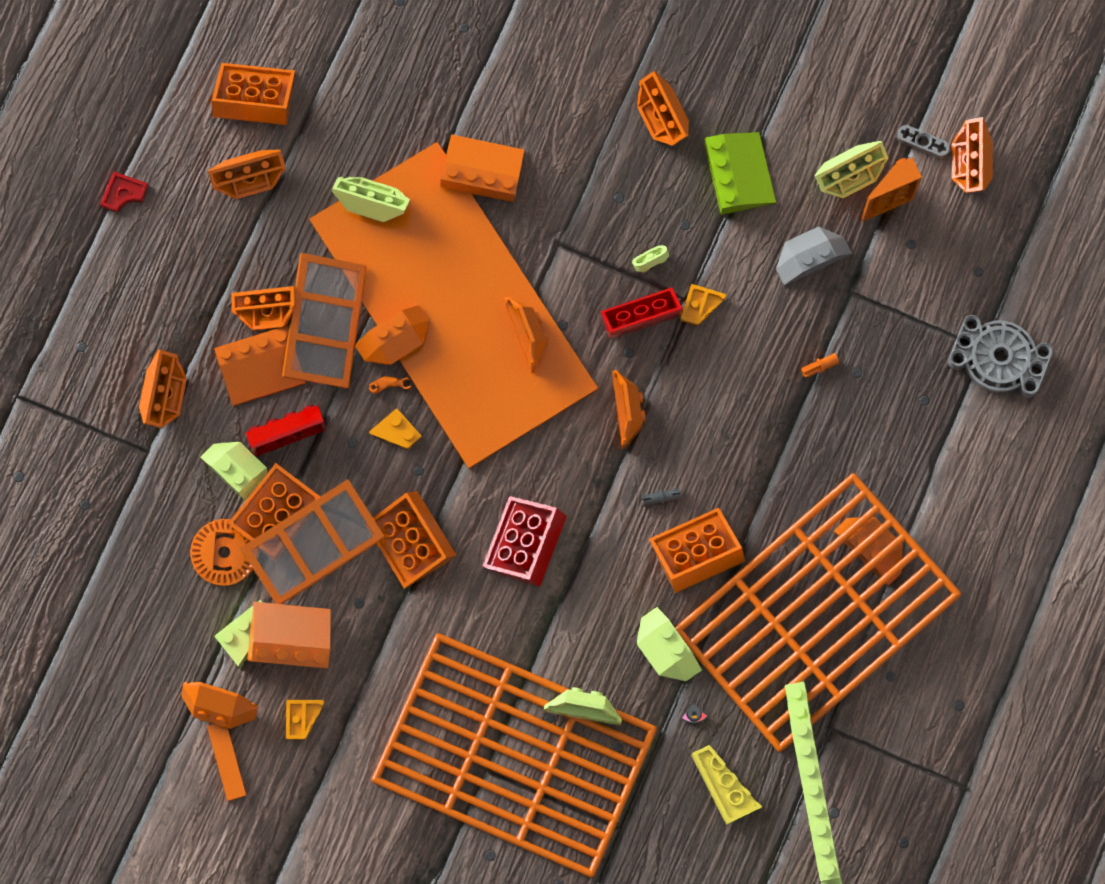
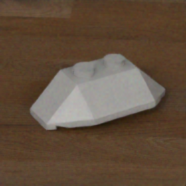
M816 227L785 242L776 271L785 286L852 255V252L844 237L822 227Z

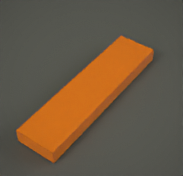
M216 724L208 725L207 729L227 801L247 796L229 729Z

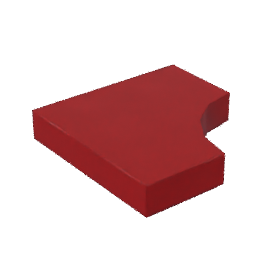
M113 171L100 207L118 213L127 203L134 201L143 202L149 184Z

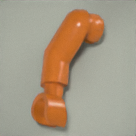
M384 376L370 383L369 390L373 394H377L388 387L402 386L404 389L409 390L412 386L405 387L404 382L411 379L403 378L399 380L398 378Z

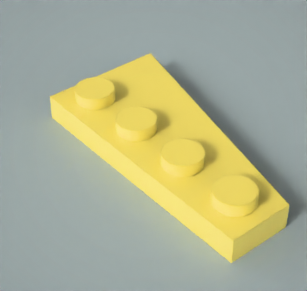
M710 745L691 754L726 825L762 808L754 800L747 788H744L738 781L735 774L726 767L724 761Z

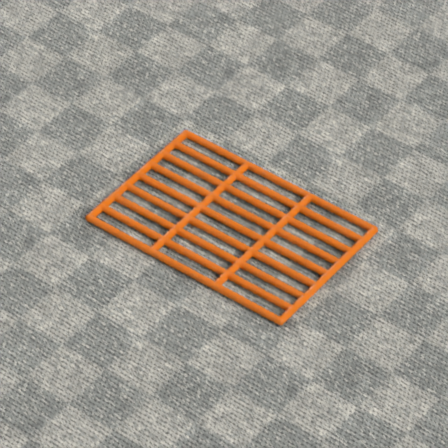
M852 473L679 623L675 629L695 657L778 752H782L794 742L793 735L791 733L780 743L773 733L790 719L789 710L768 728L760 718L787 696L785 687L755 713L747 705L753 698L800 658L807 665V668L789 684L803 682L814 673L821 682L807 693L808 702L825 688L834 696L811 716L813 725L961 596V592L855 473ZM854 483L861 492L807 537L800 528ZM867 498L873 504V507L824 550L820 551L814 545V542L863 499ZM880 512L887 521L833 566L826 557ZM890 527H893L899 536L846 581L839 572ZM795 534L802 543L749 588L742 579ZM905 541L913 550L859 596L852 586ZM808 548L815 557L762 603L755 593ZM919 556L925 565L872 610L865 601L914 558ZM821 563L828 572L779 615L774 617L768 608ZM931 570L938 580L885 625L878 616ZM834 578L840 587L787 632L780 623L828 581ZM737 585L743 594L690 639L683 630L731 588ZM945 585L952 594L898 640L891 630ZM846 592L853 599V602L800 647L793 638ZM749 599L756 609L703 654L696 645ZM860 607L867 616L813 662L806 652ZM762 614L769 623L718 668H715L709 659ZM873 622L879 631L826 676L819 667L868 624ZM775 629L782 638L734 680L728 683L721 674ZM883 637H886L892 646L839 691L832 682ZM788 644L794 653L741 698L734 689L783 646Z
M437 633L371 781L406 798L593 878L657 732V727L615 709L623 721L648 731L644 742L596 721L565 715L562 716L567 717L568 721L564 729L500 702L503 692L506 691L543 708L549 703L545 699L508 684L512 673L560 694L571 689ZM442 642L504 669L501 680L436 653L440 643ZM432 661H437L497 687L493 698L428 671ZM424 679H430L489 705L485 716L421 689ZM417 695L480 722L481 725L477 734L414 707L413 703ZM496 708L561 736L557 746L555 747L493 720L492 717ZM409 713L472 740L473 743L469 752L406 725L405 721ZM575 722L639 748L640 751L636 760L572 733ZM488 726L552 753L549 764H545L485 738L484 735ZM401 731L465 758L462 768L458 769L398 743L397 739ZM567 740H571L633 767L629 777L622 776L565 751L564 747ZM480 744L544 771L545 774L541 783L476 755ZM393 749L457 776L454 786L450 787L389 760ZM560 757L625 785L621 796L557 769L556 766ZM472 763L479 764L536 789L537 792L533 801L468 773ZM385 767L449 794L446 804L442 805L380 778ZM552 775L616 802L617 805L613 814L549 787L548 784ZM464 781L471 782L528 807L529 810L525 819L460 791ZM544 793L608 820L609 824L606 831L603 832L541 805ZM456 799L463 800L522 826L518 836H513L452 809ZM536 812H540L602 839L598 849L595 850L533 823ZM528 830H532L594 857L590 868L525 841Z

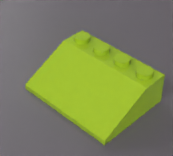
M759 132L721 134L705 138L704 147L721 215L776 204Z

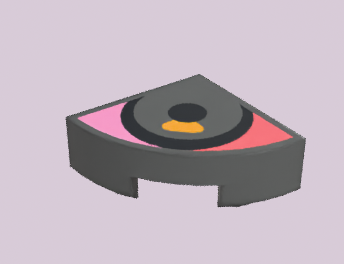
M693 703L680 719L687 723H699L704 721L708 715Z

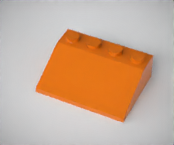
M221 63L212 97V117L287 125L295 71Z
M451 134L440 187L514 203L524 149Z
M913 157L898 160L868 196L861 218L863 222L914 200L922 176Z
M288 326L214 348L232 406L306 384L302 380L282 377L289 332ZM295 351L292 370L302 372Z
M275 463L228 524L250 542L320 496ZM314 511L284 529L291 542L315 513ZM278 534L257 546L261 552L275 562L286 550Z
M418 491L405 493L373 517L385 536L383 540L376 544L404 589L457 556ZM365 523V526L367 527V529L373 537V533L369 529L368 525Z
M719 508L649 539L675 593L746 562L742 547Z
M253 601L247 660L328 668L331 609Z

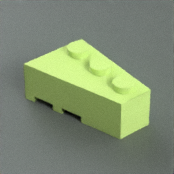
M253 606L215 635L217 641L240 670L248 656Z

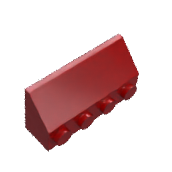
M669 288L600 312L609 339H613L682 316L683 308L673 288Z
M308 405L303 408V411L298 413L295 411L287 413L285 418L279 420L277 418L271 419L266 425L261 427L260 425L249 428L246 435L254 456L258 457L327 429L318 405Z

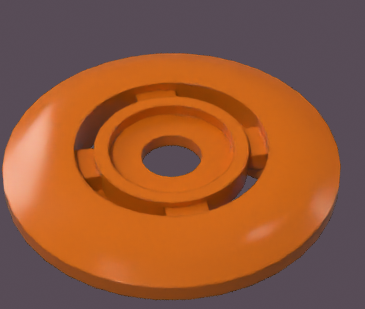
M219 519L206 524L197 532L191 544L190 556L194 569L201 578L214 585H234L244 580L253 571L252 566L240 549L249 541L228 524L231 519ZM227 534L234 536V539L232 540L228 537L217 539L216 536ZM256 547V548H254V549L251 550V551L253 552V554L255 555V557H256V559H257V558H258V548ZM220 548H229L230 555L227 558H221L218 553ZM215 566H217V567H219V568H230V567H232V570H229V571H220V570L214 569V567H215Z

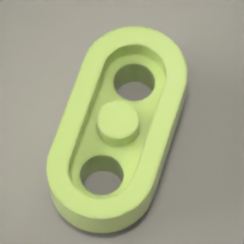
M666 246L654 247L637 256L632 262L633 266L638 272H647L653 266L664 263L669 257V252Z

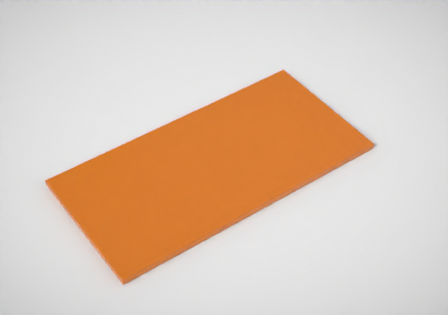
M436 142L373 180L397 188L405 197L410 199L404 214L381 222L349 212L338 201L309 218L334 259L367 266L362 303L376 325H379L401 310L417 305L421 307L429 319L423 345L399 361L468 469L594 393L598 390V387L473 195L440 187L446 154L439 143ZM342 270L355 291L357 272ZM506 297L533 307L535 313L538 312L541 317L542 323L539 324L541 330L545 329L549 340L546 341V349L536 370L531 372L507 309Z

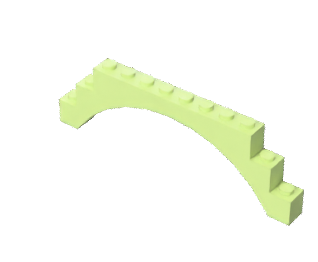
M805 682L785 685L791 720L790 724L821 884H843L825 799Z

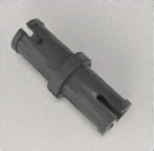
M679 488L667 491L658 490L656 493L641 495L642 500H646L642 502L643 507L659 503L664 505L665 502L681 500Z

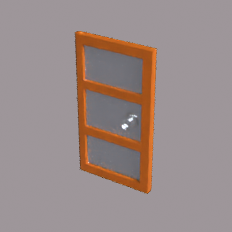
M300 253L295 285L296 307L290 319L282 377L349 389L366 265Z
M347 479L240 549L274 603L284 604L383 540L385 536L349 479Z

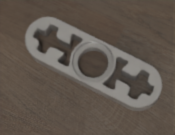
M909 125L901 126L897 133V139L900 143L936 158H944L949 152L948 142ZM905 131H908V132H909V133H908L909 136H907L906 138H903V134H902V133H905ZM914 134H916L917 136L915 138V141L912 142V137H914ZM921 137L926 138L928 145H919L918 139ZM932 141H933V142H935V143H934V145H933V147H932V150H931V149H929V148H930V146H931V144H932ZM940 145L944 146L943 150H945L941 151V153L937 152L938 148H936L940 147Z

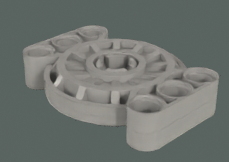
M969 315L961 325L948 359V365L956 371L965 367L971 380L987 391L1006 393L1019 388L1020 394L1023 397L1032 398L1042 382L1052 356V347L1047 343H1040L1035 347L1030 335L1022 327L1012 322L992 321L981 325L980 319L977 316ZM972 322L976 328L969 329L966 323ZM960 340H967L969 345L962 346ZM1004 350L1003 353L1006 356V361L1000 362L996 360L994 353ZM1038 350H1044L1047 356L1041 357L1038 354ZM953 357H960L962 363H955ZM1037 367L1041 373L1034 374L1031 368ZM1025 385H1032L1034 391H1027Z

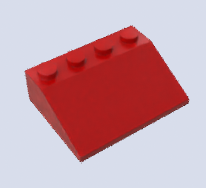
M509 496L482 567L512 579L540 587L567 515L555 507Z

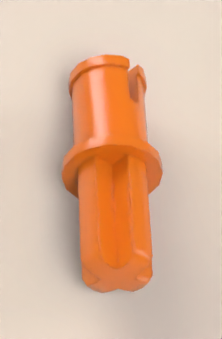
M833 353L823 359H816V362L802 367L801 371L803 376L808 378L819 372L824 373L826 369L839 365L837 355Z

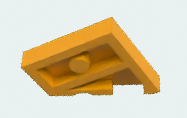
M691 284L680 321L699 326L726 298V294Z
M397 408L369 431L371 436H376L407 450L422 438L421 434Z
M286 700V740L307 739L325 704L324 700Z

